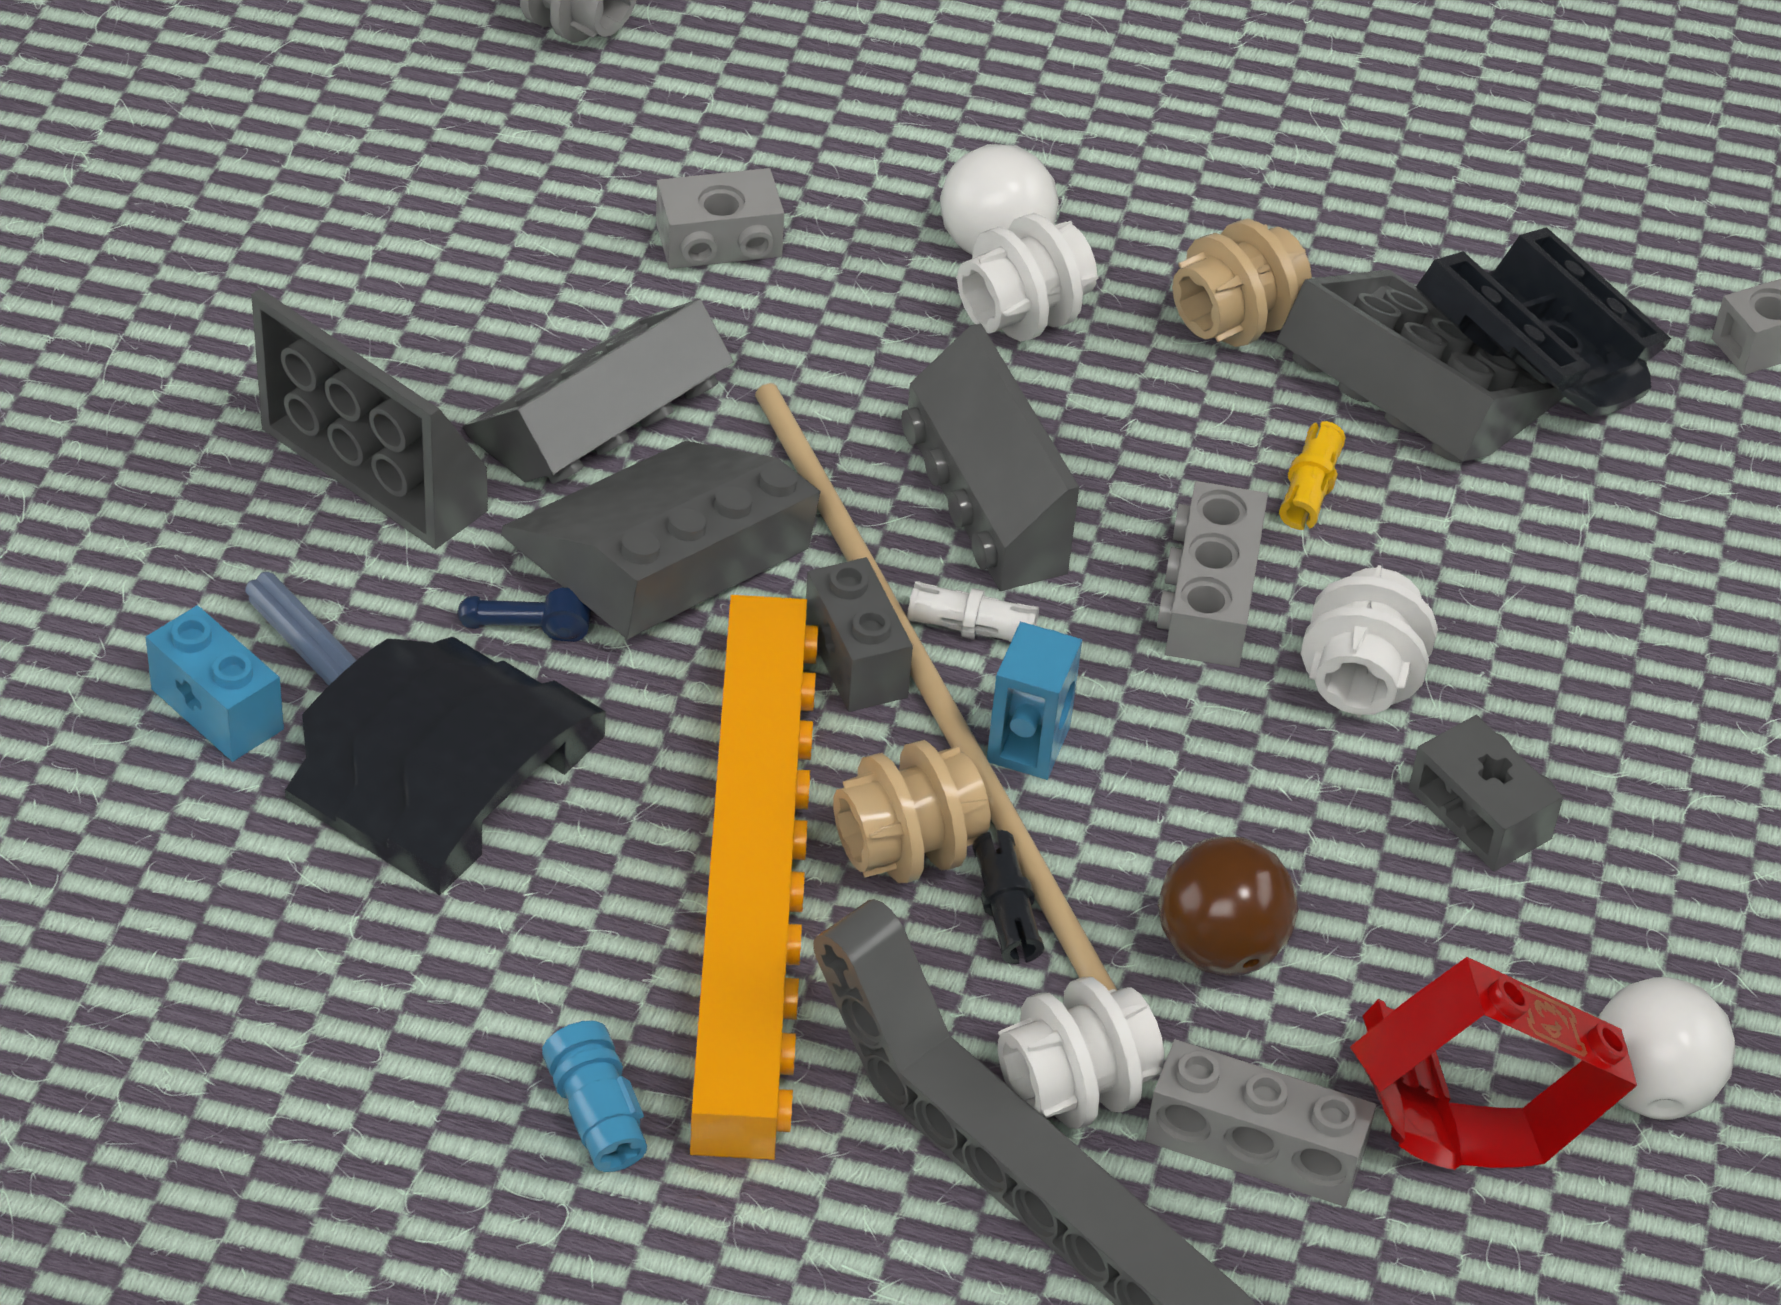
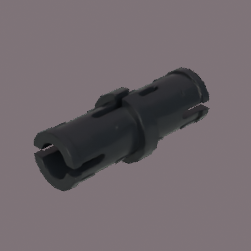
M997 830L996 835L1000 848L996 849L995 852L992 836L989 831L978 836L972 845L985 886L981 892L984 911L988 915L993 916L1003 960L1010 964H1019L1016 947L1021 942L1025 962L1027 963L1038 958L1044 951V944L1039 936L1031 908L1035 900L1032 883L1022 876L1013 835L1008 831Z

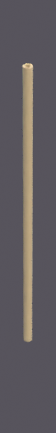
M773 383L762 385L756 391L755 397L797 473L821 491L817 508L845 559L848 562L867 557L913 645L910 675L950 747H960V752L968 755L977 767L989 799L991 820L997 830L1008 831L1013 835L1022 876L1031 881L1035 894L1034 897L1079 978L1093 977L1103 984L1108 991L1112 989L1117 991L779 389Z

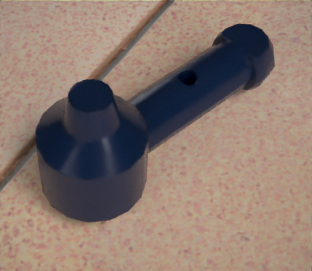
M562 586L551 591L546 596L545 602L480 600L478 596H468L460 602L457 615L462 625L467 628L477 629L480 625L542 627L543 632L553 640L577 642L588 633L591 609L582 603L573 591Z

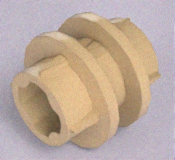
M1244 219L1229 224L1221 234L1213 233L1196 239L1187 250L1186 260L1178 263L1180 269L1173 279V297L1179 316L1196 336L1205 340L1215 337L1217 342L1223 341L1234 347L1248 345L1257 341L1264 331L1281 330L1305 279L1312 278L1310 263L1305 253L1306 250L1303 249L1297 238L1288 230L1281 227L1268 229L1266 224L1263 225L1251 219Z
M926 740L904 745L900 754L899 770L894 762L883 753L863 757L858 767V776L843 781L844 788L837 789L833 797L835 823L841 843L853 866L860 872H863L864 877L887 872L897 883H908L918 880L924 870V853L940 870H950L959 867L966 858L967 846L972 845L978 836L988 832L990 828L991 813L989 799L980 773L971 758L964 752H960V747L938 752Z

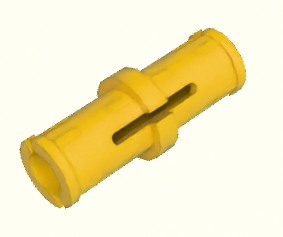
M1321 421L1320 430L1317 423H1313L1309 427L1302 453L1296 456L1290 465L1288 472L1290 486L1281 503L1279 515L1281 520L1291 528L1304 530L1305 522L1309 529L1314 527L1317 523L1324 497L1334 489L1338 475L1335 465L1344 447L1346 436L1344 431L1332 422Z

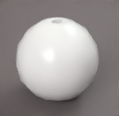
M987 144L965 154L951 167L941 192L940 207L945 229L960 248L973 255V246L980 233L997 227H1003L1008 230L1014 219L1024 215L1036 213L1047 218L1054 225L1059 209V200L1054 178L1035 155L1015 145Z
M1669 977L1645 979L1619 990L1598 1016L1599 1019L1622 1029L1637 1086L1618 1101L1625 1109L1659 1120L1681 1118L1709 1106L1732 1075L1736 1051L1728 1015L1699 986Z

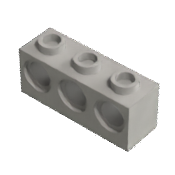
M1195 481L1191 505L1178 504L1173 540L1184 542L1183 549L1170 548L1165 584L1176 585L1175 593L1162 592L1157 628L1169 630L1165 650L1166 656L1240 667L1268 493Z
M1174 1039L1153 1092L1145 1142L1346 1207L1365 1154L1377 1104Z

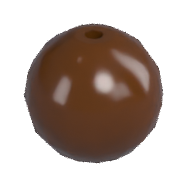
M1212 837L1199 841L1187 848L1168 868L1158 899L1161 927L1180 958L1201 971L1217 975L1239 976L1252 973L1268 965L1289 943L1299 910L1294 882L1278 856L1255 841L1244 837Z

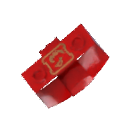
M1469 957L1454 965L1395 1010L1387 1007L1384 1001L1377 999L1362 1015L1367 1033L1350 1046L1375 1087L1383 1110L1392 1125L1391 1137L1393 1140L1399 1142L1398 1146L1409 1154L1436 1166L1456 1170L1461 1165L1504 1168L1545 1164L1637 1086L1621 1028ZM1485 1015L1575 1056L1582 1061L1523 1108H1499L1449 1103L1451 1097L1436 1050Z

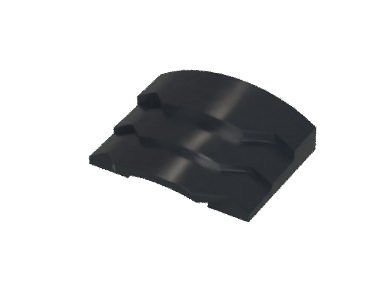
M1547 227L1519 235L1493 271L1486 272L1462 251L1435 259L1416 286L1417 291L1486 352L1492 356L1508 355L1521 368L1543 384H1552L1567 399L1590 416H1601L1615 412L1643 398L1652 387L1651 375L1646 362L1664 349L1672 339Z
M454 636L434 643L386 639L349 666L302 714L306 759L286 787L285 798L436 894L441 895L482 855V821L543 762L565 775L605 737L606 711L555 680L540 683L504 660L499 662L493 661Z

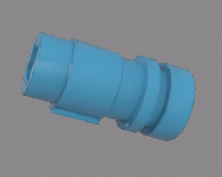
M580 1021L557 1030L546 1040L542 1047V1055L548 1071L553 1077L557 1093L562 1098L568 1099L569 1112L581 1142L589 1152L594 1167L602 1172H615L635 1164L647 1151V1143L640 1128V1119L644 1117L631 1082L621 1076L623 1065L615 1052V1046L608 1029L603 1023L597 1021Z

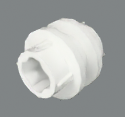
M1032 213L1014 219L1008 230L1003 227H997L980 233L973 246L972 259L961 264L956 279L963 306L975 324L981 323L987 333H993L1002 329L1007 336L1021 342L1040 336L1047 325L1059 327L1073 322L1081 311L1083 295L1090 293L1094 289L1098 276L1091 247L1084 235L1072 225V221L1053 225L1047 218Z
M1378 565L1377 568H1365L1352 573L1351 576L1328 584L1316 597L1311 624L1307 627L1304 635L1301 656L1306 671L1309 674V679L1315 680L1318 692L1329 704L1341 711L1356 714L1357 717H1361V715H1374L1387 710L1395 703L1409 699L1423 685L1429 662L1428 657L1432 654L1438 627L1432 609L1429 607V604L1424 602L1419 589L1412 581L1396 571L1381 568V565Z
M1081 977L1071 981L1064 991L1063 1003L1050 993H1038L1027 997L1021 1007L1020 1022L998 1032L1000 1036L998 1039V1057L1006 1085L1042 1116L1047 1118L1055 1115L1068 1128L1080 1129L1092 1124L1098 1115L1099 1102L1111 1112H1125L1135 1108L1141 1099L1142 1083L1159 1076L1164 1063L1161 1033L1157 1021L1142 995L1132 987L1108 991L1103 984L1093 977Z

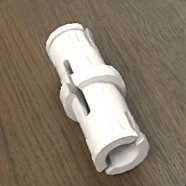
M916 581L910 597L907 618L912 622L933 624L961 631V636L974 640L976 635L1011 642L1020 621L1037 625L1039 607L986 597L985 590L972 588L970 593Z

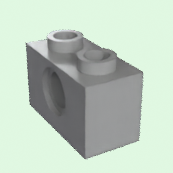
M770 168L657 180L656 225L669 269L782 257L784 210Z

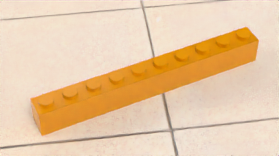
M730 595L691 1113L690 1155L775 1160L776 1132L791 1131L793 1090L779 1089L780 1075H794L796 1033H782L783 1019L797 1020L799 978H785L786 965L800 966L802 934L801 924H788L789 912L803 911L805 872L791 870L792 860H805L808 821L794 820L795 809L808 810L810 770L797 769L798 759L811 760L813 721L800 720L801 711L814 710L816 673L803 672V663L816 664L818 626L806 625L807 599Z

